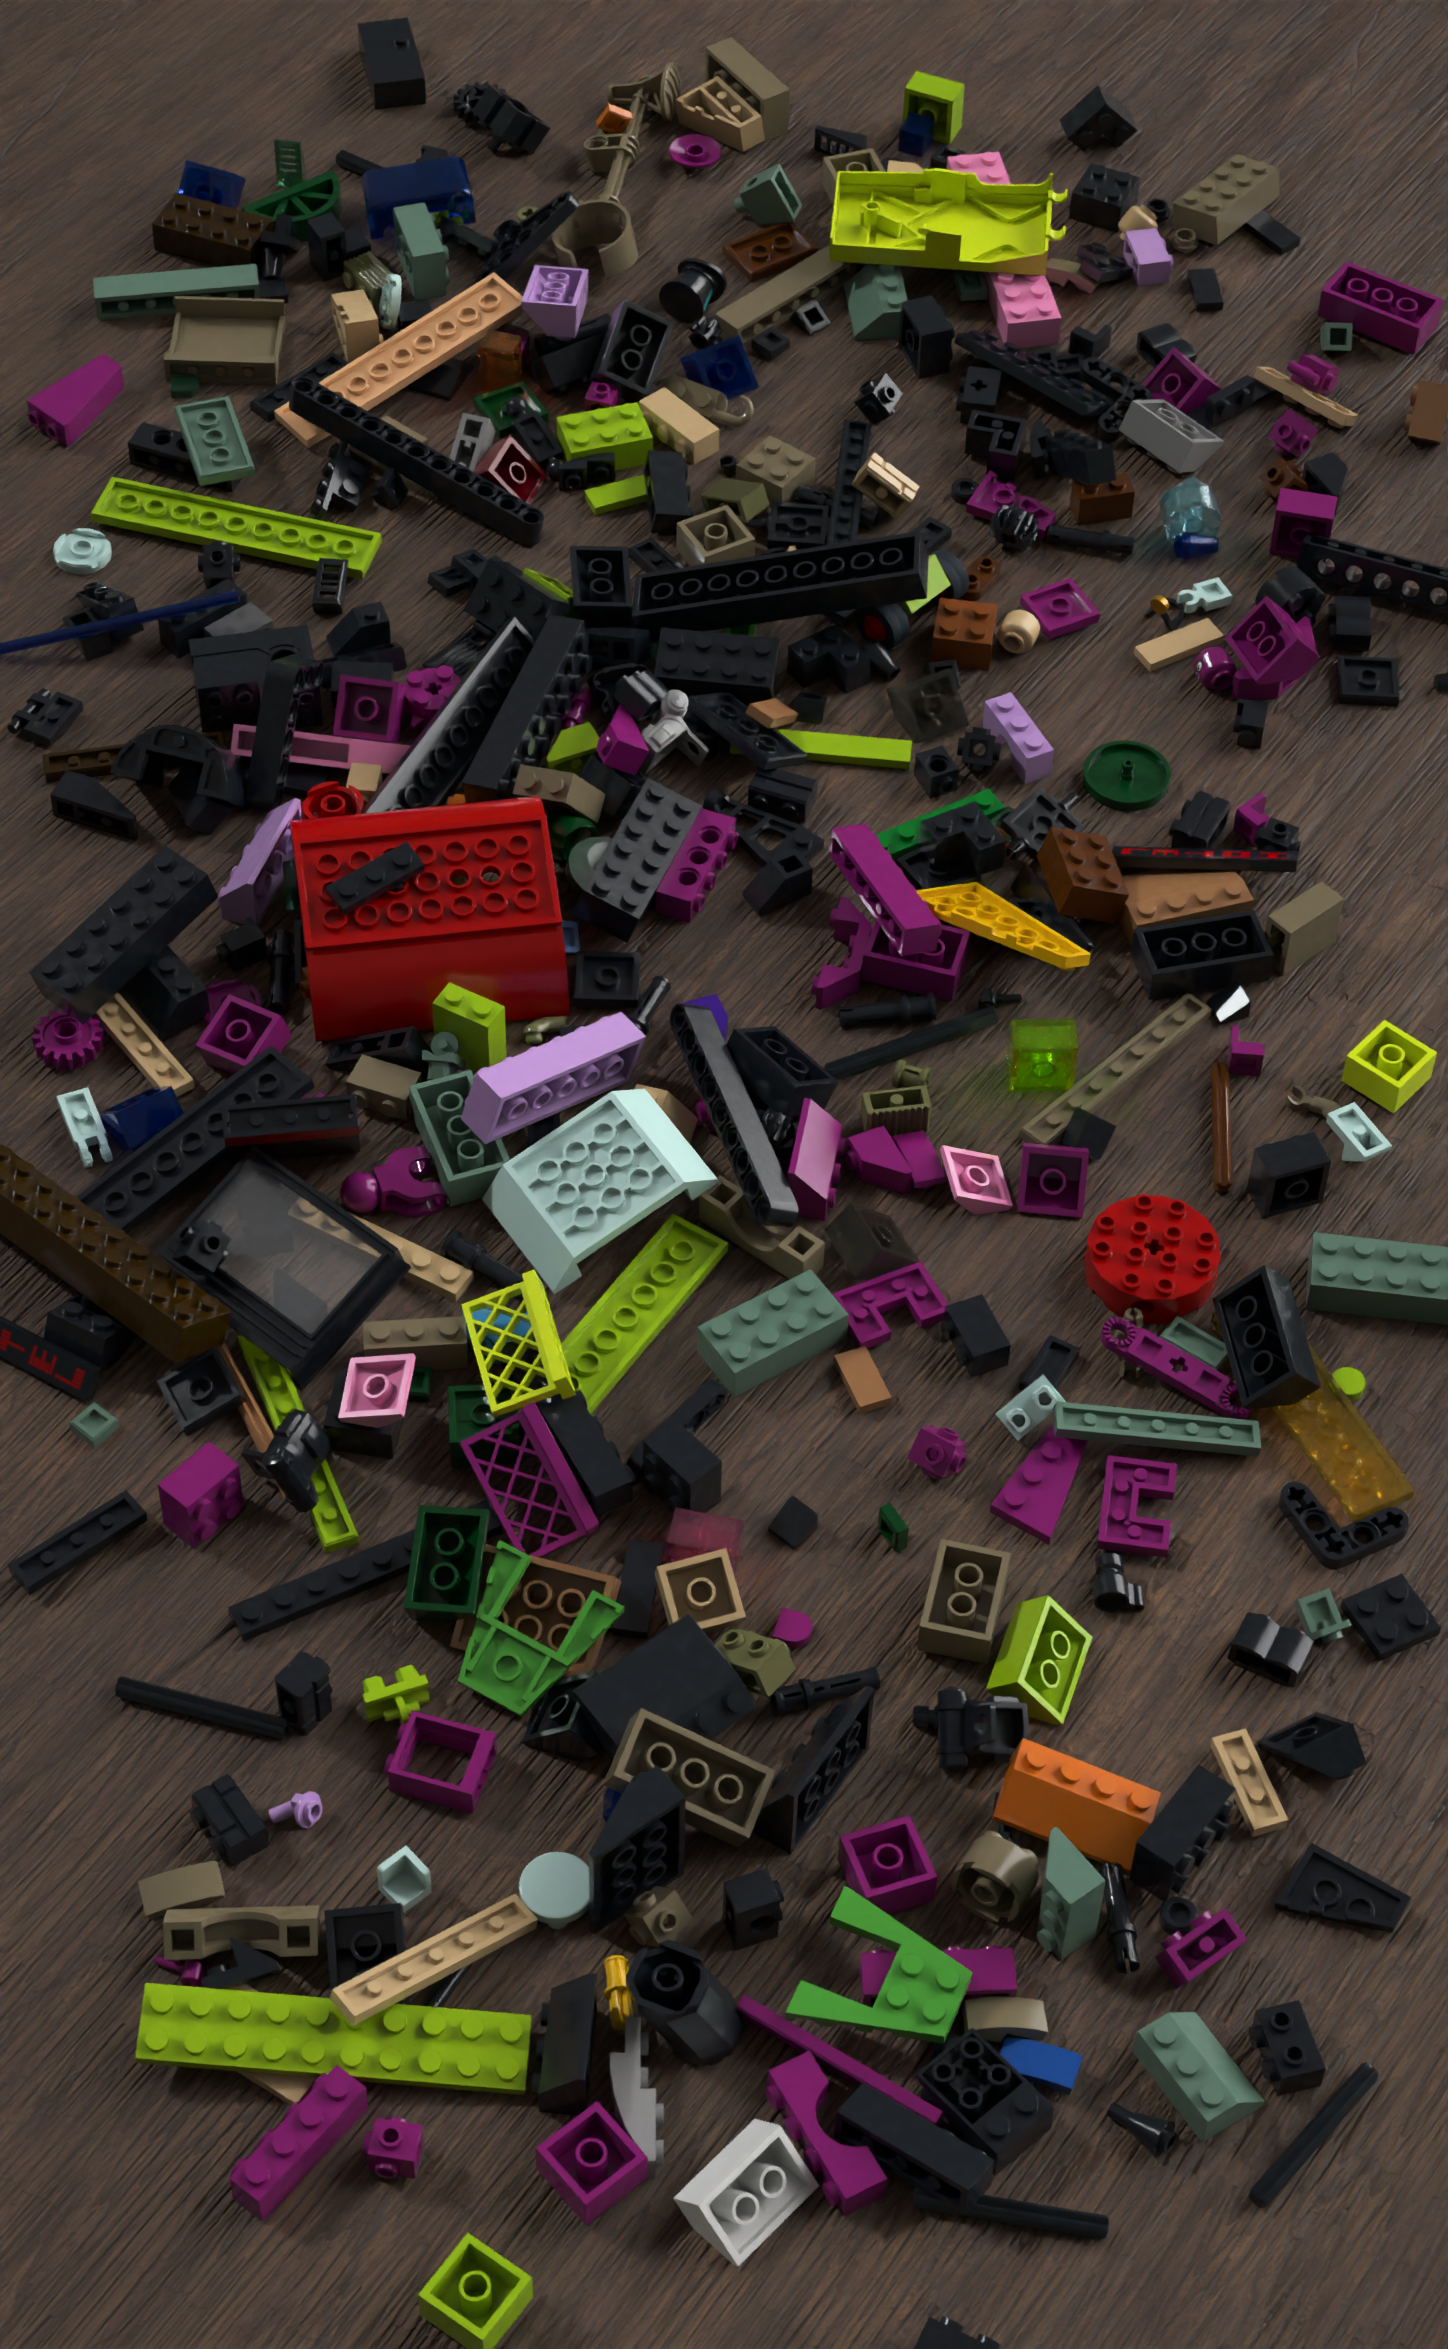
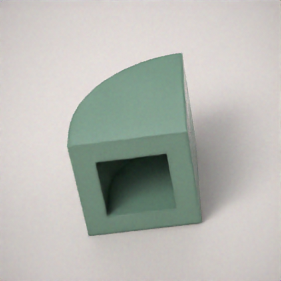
M1325 322L1320 326L1322 351H1352V323Z

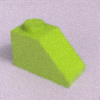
M590 722L561 731L546 758V769L579 775L592 754L599 756L596 749L599 736Z

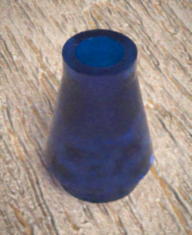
M1183 532L1174 539V553L1177 558H1182L1185 561L1217 553L1219 548L1216 536Z

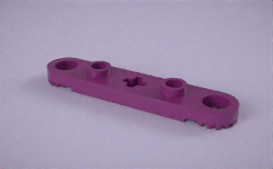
M1118 1317L1110 1318L1105 1322L1100 1339L1108 1350L1226 1418L1245 1420L1251 1415L1253 1409L1239 1408L1237 1410V1407L1234 1409V1406H1230V1402L1228 1403L1230 1398L1240 1399L1237 1385L1231 1381V1378L1144 1328L1140 1329L1134 1326L1129 1320H1124L1123 1317L1121 1319H1118ZM1120 1330L1125 1333L1127 1339L1125 1338L1124 1341L1123 1339H1120V1341H1118L1119 1339L1114 1340V1337L1111 1338L1110 1331ZM1177 1364L1183 1367L1178 1373L1172 1371V1368Z

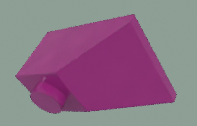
M1175 347L1169 351L1142 384L1150 390L1152 394L1151 400L1164 399L1184 414L1207 403V397L1222 389L1203 370Z

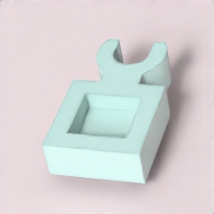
M1217 577L1193 584L1192 590L1180 591L1177 603L1186 602L1185 613H1193L1200 606L1205 611L1230 605L1233 595Z

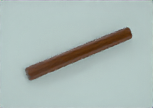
M1215 1062L1212 1064L1211 1069L1214 1189L1218 1193H1229L1232 1190L1229 1066L1225 1062Z

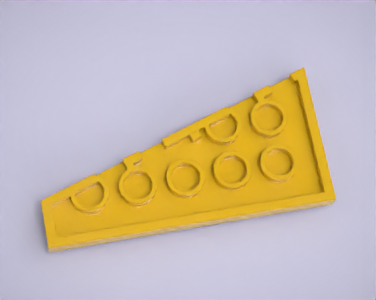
M978 882L916 890L923 902L927 903L929 910L935 918L970 931L979 937L990 939L1055 965L1061 970L1072 971L1075 967L1089 965L1091 953Z

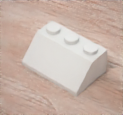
M754 2119L673 2199L692 2228L733 2265L739 2266L819 2185L782 2127L778 2124Z

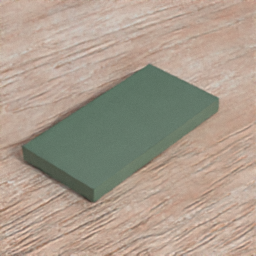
M229 396L174 406L175 416L199 486L256 476L252 458Z

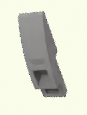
M625 2017V2053H609L610 2090L613 2109L618 2125L648 2157L647 2179H655L656 2164L664 2163V2140H656V2127H664V2103H656V2088H648V2067H641V2056H648V2032H641V2017Z

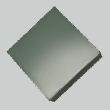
M93 1402L69 1422L72 1432L93 1448H96L119 1428V1421L97 1403Z

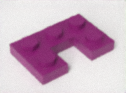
M921 1261L832 1293L849 1314L848 1332L858 1348L866 1346L867 1349L891 1340V1331L882 1318L881 1313L906 1304L917 1324L922 1329L943 1321L945 1306L948 1305Z
M1112 1455L1107 1456L1097 1549L1167 1558L1171 1521L1137 1517L1138 1496L1173 1501L1177 1464Z

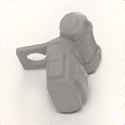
M672 689L661 698L659 710L651 717V725L641 732L649 750L641 764L642 772L645 774L675 748L681 750L697 766L703 763L709 752V749L691 732L683 720L687 712L689 700L686 694L680 690ZM688 742L693 743L697 747L699 754H695L690 749Z

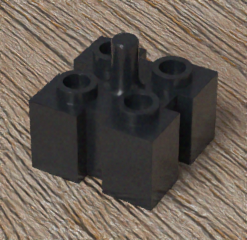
M491 85L487 87L472 110L480 118L478 120L480 125L489 131H494L492 134L493 138L487 146L494 153H496L502 143L505 144L508 141V144L515 150L522 152L524 149L534 154L550 130V127L539 117L535 116L524 103L510 95L507 96L504 92Z

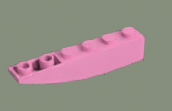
M234 724L231 752L234 755L252 756L257 726ZM294 731L289 762L350 769L351 763L382 765V773L390 774L411 746Z

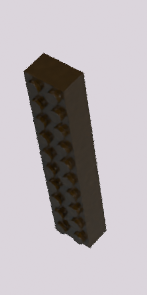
M0 1145V1233L173 1362L210 1350L215 1346L223 1345L232 1312L230 1309L221 1304L217 1298L210 1296L196 1286L192 1280L185 1278L174 1270L170 1264L152 1254L147 1247L140 1245L130 1238L122 1229L108 1222L100 1213L86 1206L78 1197L64 1190L56 1181L42 1174L34 1165L20 1158L9 1147Z

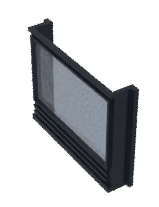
M251 1144L247 1154L157 1251L155 1256L170 1264L174 1270L185 1278L192 1280L196 1286L210 1296L217 1298L221 1304L230 1309L232 1312L228 1326L286 1368L294 1382L305 1389L406 1275L411 1266L404 1261L397 1247L254 1144ZM210 1220L219 1224L223 1228L222 1232L231 1237V1240L227 1246V1257L221 1265L216 1267L214 1273L198 1276L173 1260L172 1257L180 1243L178 1242V1236L186 1225Z

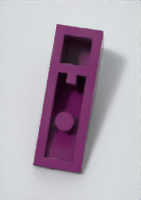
M620 704L604 734L599 738L596 749L604 765L635 776L649 750L632 715Z

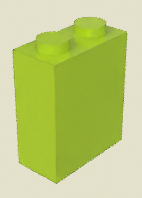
M449 982L432 1003L434 1037L440 1032H449L456 1036L460 1044L457 1055L466 1061L465 1068L474 1072L479 1071L483 1067L488 1068L502 1062L507 1057L505 1006Z

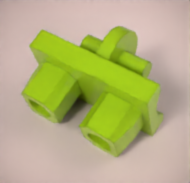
M408 1665L399 1668L395 1672L397 1683L385 1687L382 1678L379 1676L364 1679L363 1705L367 1722L384 1717L385 1722L398 1718L400 1725L402 1723L407 1724L412 1711L419 1712L421 1711L420 1705L430 1702L428 1694L429 1683L426 1675L419 1676L414 1666Z

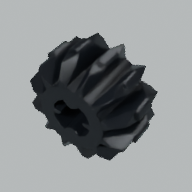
M1014 504L1010 507L1002 505L990 520L989 534L995 538L996 543H1001L1004 545V548L1009 547L1013 551L1017 549L1025 551L1027 547L1031 546L1038 535L1039 528L1037 526L1039 522L1033 518V513L1024 511V507L1020 509Z
M768 1108L766 1112L757 1110V1115L777 1159L787 1160L789 1155L793 1153L798 1124L793 1122V1117L784 1116L782 1111L777 1113L771 1108Z

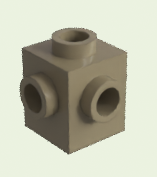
M655 1886L652 1890L639 1895L633 1901L634 1906L624 1914L631 1925L629 1931L632 1937L641 1945L659 1947V1943L667 1940L675 1942L679 1937L678 1933L694 1920L675 1889Z

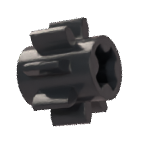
M702 316L699 321L694 320L689 327L692 333L688 338L691 340L692 345L699 350L710 352L713 347L717 348L723 340L719 336L723 329L713 318Z

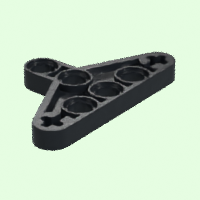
M566 191L519 223L513 220H506L501 223L493 234L499 241V245L478 275L476 283L493 272L505 281L578 208L579 201L572 192Z

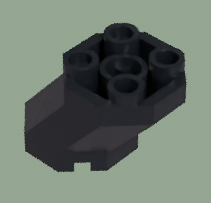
M671 1940L661 1942L658 1948L649 1951L648 1947L638 1950L626 1974V1986L637 2011L665 2039L672 2054L700 2066L718 2064L724 2057L732 2055L743 2032L744 2021L732 1994L701 1963L698 1951Z

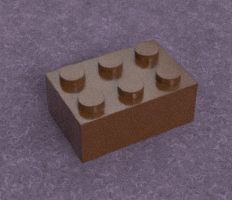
M1050 827L1037 854V858L1058 913L1115 923L1129 897V893L1107 838L1097 833L1088 834L1076 832L1069 828Z

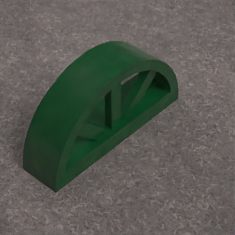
M332 170L242 206L241 211L273 219V231L276 214L289 216L301 214L302 216L292 217L290 235L301 242L308 241L307 220L328 213H332L337 221L339 220L342 212L340 182ZM326 203L324 206H322L321 208H319L318 210H316V211H314V212H312V211L310 210V209H312V208H314V207H317V206H319V205H322V204Z

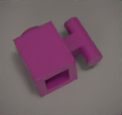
M1302 354L1298 363L1291 361L1287 367V371L1292 373L1290 380L1316 394L1328 395L1338 382L1337 375L1340 369L1314 355Z

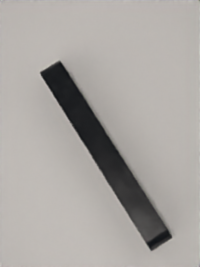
M676 1004L670 1014L671 1029L755 1221L759 1225L792 1227L798 1218L797 1202L711 1010L705 1006Z

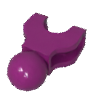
M422 1146L394 1151L388 1157L385 1164L373 1167L372 1175L364 1172L347 1176L340 1188L342 1203L347 1209L355 1213H367L379 1205L381 1212L393 1210L412 1218L441 1211L445 1207L448 1197L443 1186L438 1182H420L415 1180L427 1175L432 1164L429 1151Z

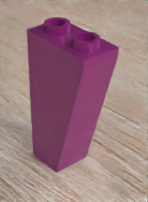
M105 354L98 356L27 400L29 421L34 427L40 428L47 433L53 440H57L65 447H69L124 389L122 366Z

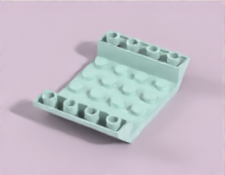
M646 1089L611 1091L503 1164L482 1200L555 1295L582 1276L577 1263L684 1191L692 1201L719 1183V1181Z

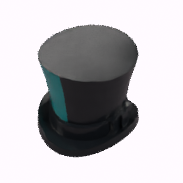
M685 258L678 265V276L664 284L660 289L659 300L663 309L674 319L684 323H693L694 320L699 321L704 315L707 304L717 301L723 295L727 287V279L725 274L715 265L696 258Z

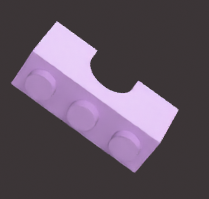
M1010 692L986 700L982 727L991 729L990 735L997 736L996 742L1001 744L1008 742L1011 751V767L1022 782L1028 784L1051 776L1054 749L1014 695Z

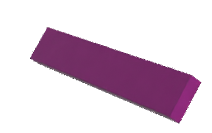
M742 1996L737 2007L741 2017L801 2053L810 2051L816 2062L855 2085L860 2086L862 2083H865L939 2128L943 2126L946 2119L943 2111L748 1996Z

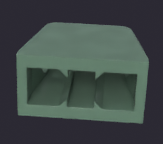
M780 164L750 177L741 189L740 197L734 199V207L737 213L749 212L754 223L758 225L794 221L802 207Z

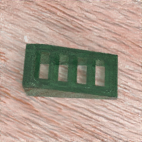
M275 139L274 151L277 186L292 187L306 181V167L301 142ZM283 155L295 156V158H293V157H284Z

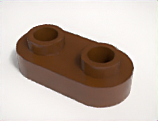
M987 556L976 559L966 569L969 577V588L960 598L966 601L981 599L1000 578L1001 566L999 562Z

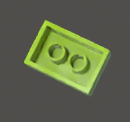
M638 402L556 417L557 442L563 450L565 462L594 454L615 453V471L644 466L648 450H653V436Z

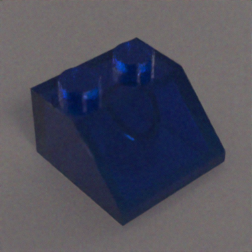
M186 160L178 194L236 209L239 206L246 179L232 172Z
M740 335L680 358L688 380L722 392L727 397V400L759 387Z
M172 1086L149 1088L100 1112L99 1116L104 1128L120 1149H132L135 1152L184 1114Z

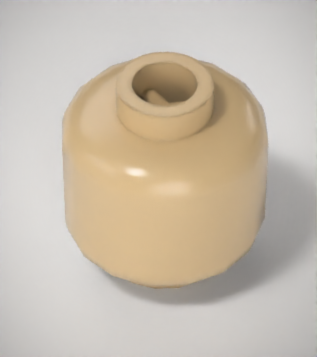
M1142 204L1140 207H1130L1118 223L1119 229L1122 231L1120 237L1123 240L1125 239V231L1158 228L1156 222L1158 217Z
M1013 610L1007 614L998 630L999 642L1009 652L1025 653L1034 645L1040 633V624L1035 616L1028 611Z

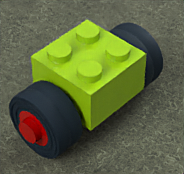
M938 550L930 554L927 598L859 608L856 612V624L863 638L867 642L871 639L882 642L887 651L893 649L909 634L908 614L914 613L929 601L939 605L940 598L957 600L967 592L969 577L965 567L950 552Z

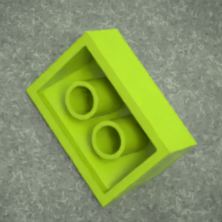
M1049 1595L1016 1603L986 1690L992 1696L1016 1697L1019 1702L1027 1703L1028 1717L1055 1725H1062L1093 1637Z

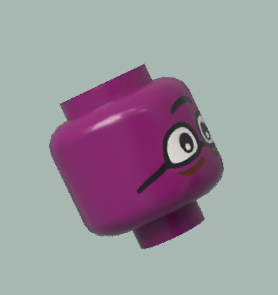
M1210 647L1202 650L1193 664L1194 672L1201 684L1209 690L1220 691L1228 688L1232 684L1234 674L1237 672L1236 665L1230 655L1221 647Z

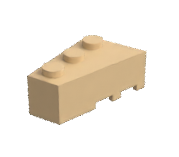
M719 76L675 99L678 120L681 125L742 152L765 140L761 115Z
M364 290L331 294L333 319L346 361L351 363L384 342L382 334H379L378 317L373 309L372 301L368 300Z

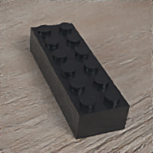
M647 778L585 885L572 915L628 943L702 806Z
M165 845L29 972L40 993L83 1025L218 898L208 874Z

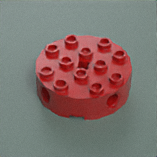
M1140 1194L1115 1202L1096 1217L1088 1234V1248L1084 1258L1085 1280L1092 1293L1095 1292L1105 1302V1307L1115 1315L1124 1317V1313L1128 1308L1132 1309L1133 1314L1135 1307L1140 1309L1143 1314V1324H1169L1176 1316L1182 1318L1183 1315L1191 1313L1195 1309L1199 1310L1209 1301L1217 1281V1268L1221 1260L1219 1237L1208 1219L1184 1201L1164 1196Z

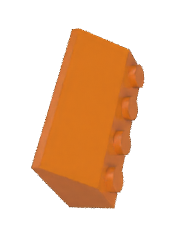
M1022 1738L1010 1758L992 1820L1049 1842L1050 1830L1057 1826L1083 1856L1103 1864L1108 1863L1110 1867H1112L1113 1862L1119 1863L1123 1866V1872L1130 1874L1136 1842L1153 1822L1161 1792Z

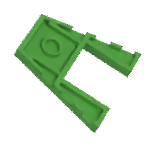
M499 1540L458 1682L460 1685L522 1718L624 1613L625 1608L592 1590L557 1652L497 1620L532 1560L531 1556Z
M844 1886L830 1916V1924L898 1951L873 2008L800 1980L786 2010L785 2019L789 2021H795L796 2018L816 2021V2025L834 2027V2024L858 2027L857 2031L872 2033L873 2030L893 2032L896 2037L944 2044L972 1980L973 1972L855 1891Z

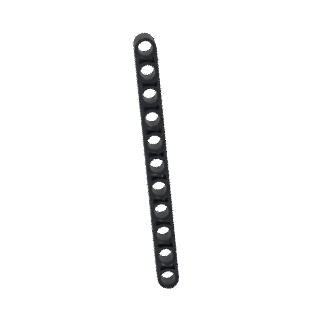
M297 377L291 381L289 408L293 413L338 439L344 440L350 446L390 469L395 468L402 476L520 544L534 546L540 542L544 514L539 509L308 377Z

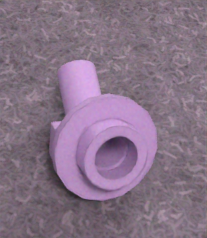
M308 1791L304 1794L295 1793L291 1801L268 1811L274 1824L295 1815L297 1824L302 1828L308 1829L320 1819L323 1807L320 1796L316 1792Z

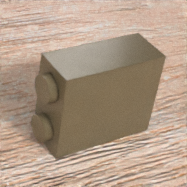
M520 764L513 794L519 798L540 796L546 815H551L556 811L571 812L592 823L599 822L606 795L574 773Z
M1321 881L1268 916L1265 935L1274 954L1272 968L1280 975L1284 976L1336 941L1344 898L1337 891Z

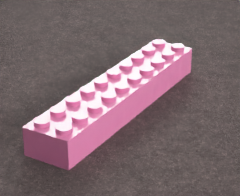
M999 152L962 154L948 157L947 170L976 173L977 178L986 184H1011ZM983 272L988 289L987 299L1004 343L1010 342L1020 348L1059 344L1061 315L1046 276Z

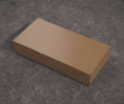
M776 698L751 703L746 711L749 717L768 729L794 723L799 713Z
M866 1346L834 1355V1364L859 1414L891 1405L892 1397Z

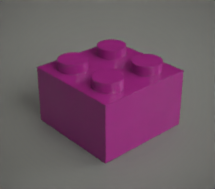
M1280 488L1269 554L1299 558L1302 541L1308 532L1330 538L1338 497Z
M340 675L333 735L399 744L406 686L400 682Z
M229 994L195 1046L207 1065L233 1076L270 1046L281 1053L292 1037V1034L281 1015Z
M208 1442L157 1484L164 1525L192 1548L202 1540L209 1539L221 1524L227 1519L234 1518L244 1506L239 1465L211 1442Z
M910 1815L840 1836L837 1860L849 1888L887 1914L934 1901L937 1875Z
M598 2101L536 2147V2169L586 2226L647 2179L648 2157Z

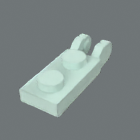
M88 1087L56 1096L59 1109L75 1149L79 1150L85 1169L93 1167V1158L88 1151V1147L92 1145H99L100 1154L105 1163L112 1161L113 1158L107 1142V1134Z

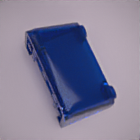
M449 156L424 162L370 169L361 176L371 240L384 238V229L390 225L391 228H394V207L424 202L429 213L447 210L449 218H454V214L460 216L463 225L476 223L472 189L466 164L462 158Z

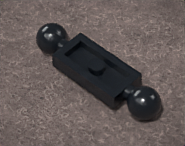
M510 398L506 403V412L509 417L513 418L511 420L513 431L530 457L540 468L548 465V477L553 481H559V465L565 463V461L561 460L563 458L562 448L537 410L527 413L528 405L523 398Z

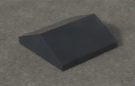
M450 358L405 388L450 401L474 369V364Z

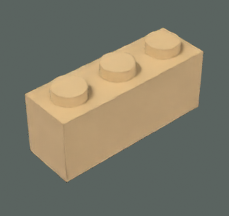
M665 387L639 401V407L650 432L676 452H682V457L693 465L719 451V428Z

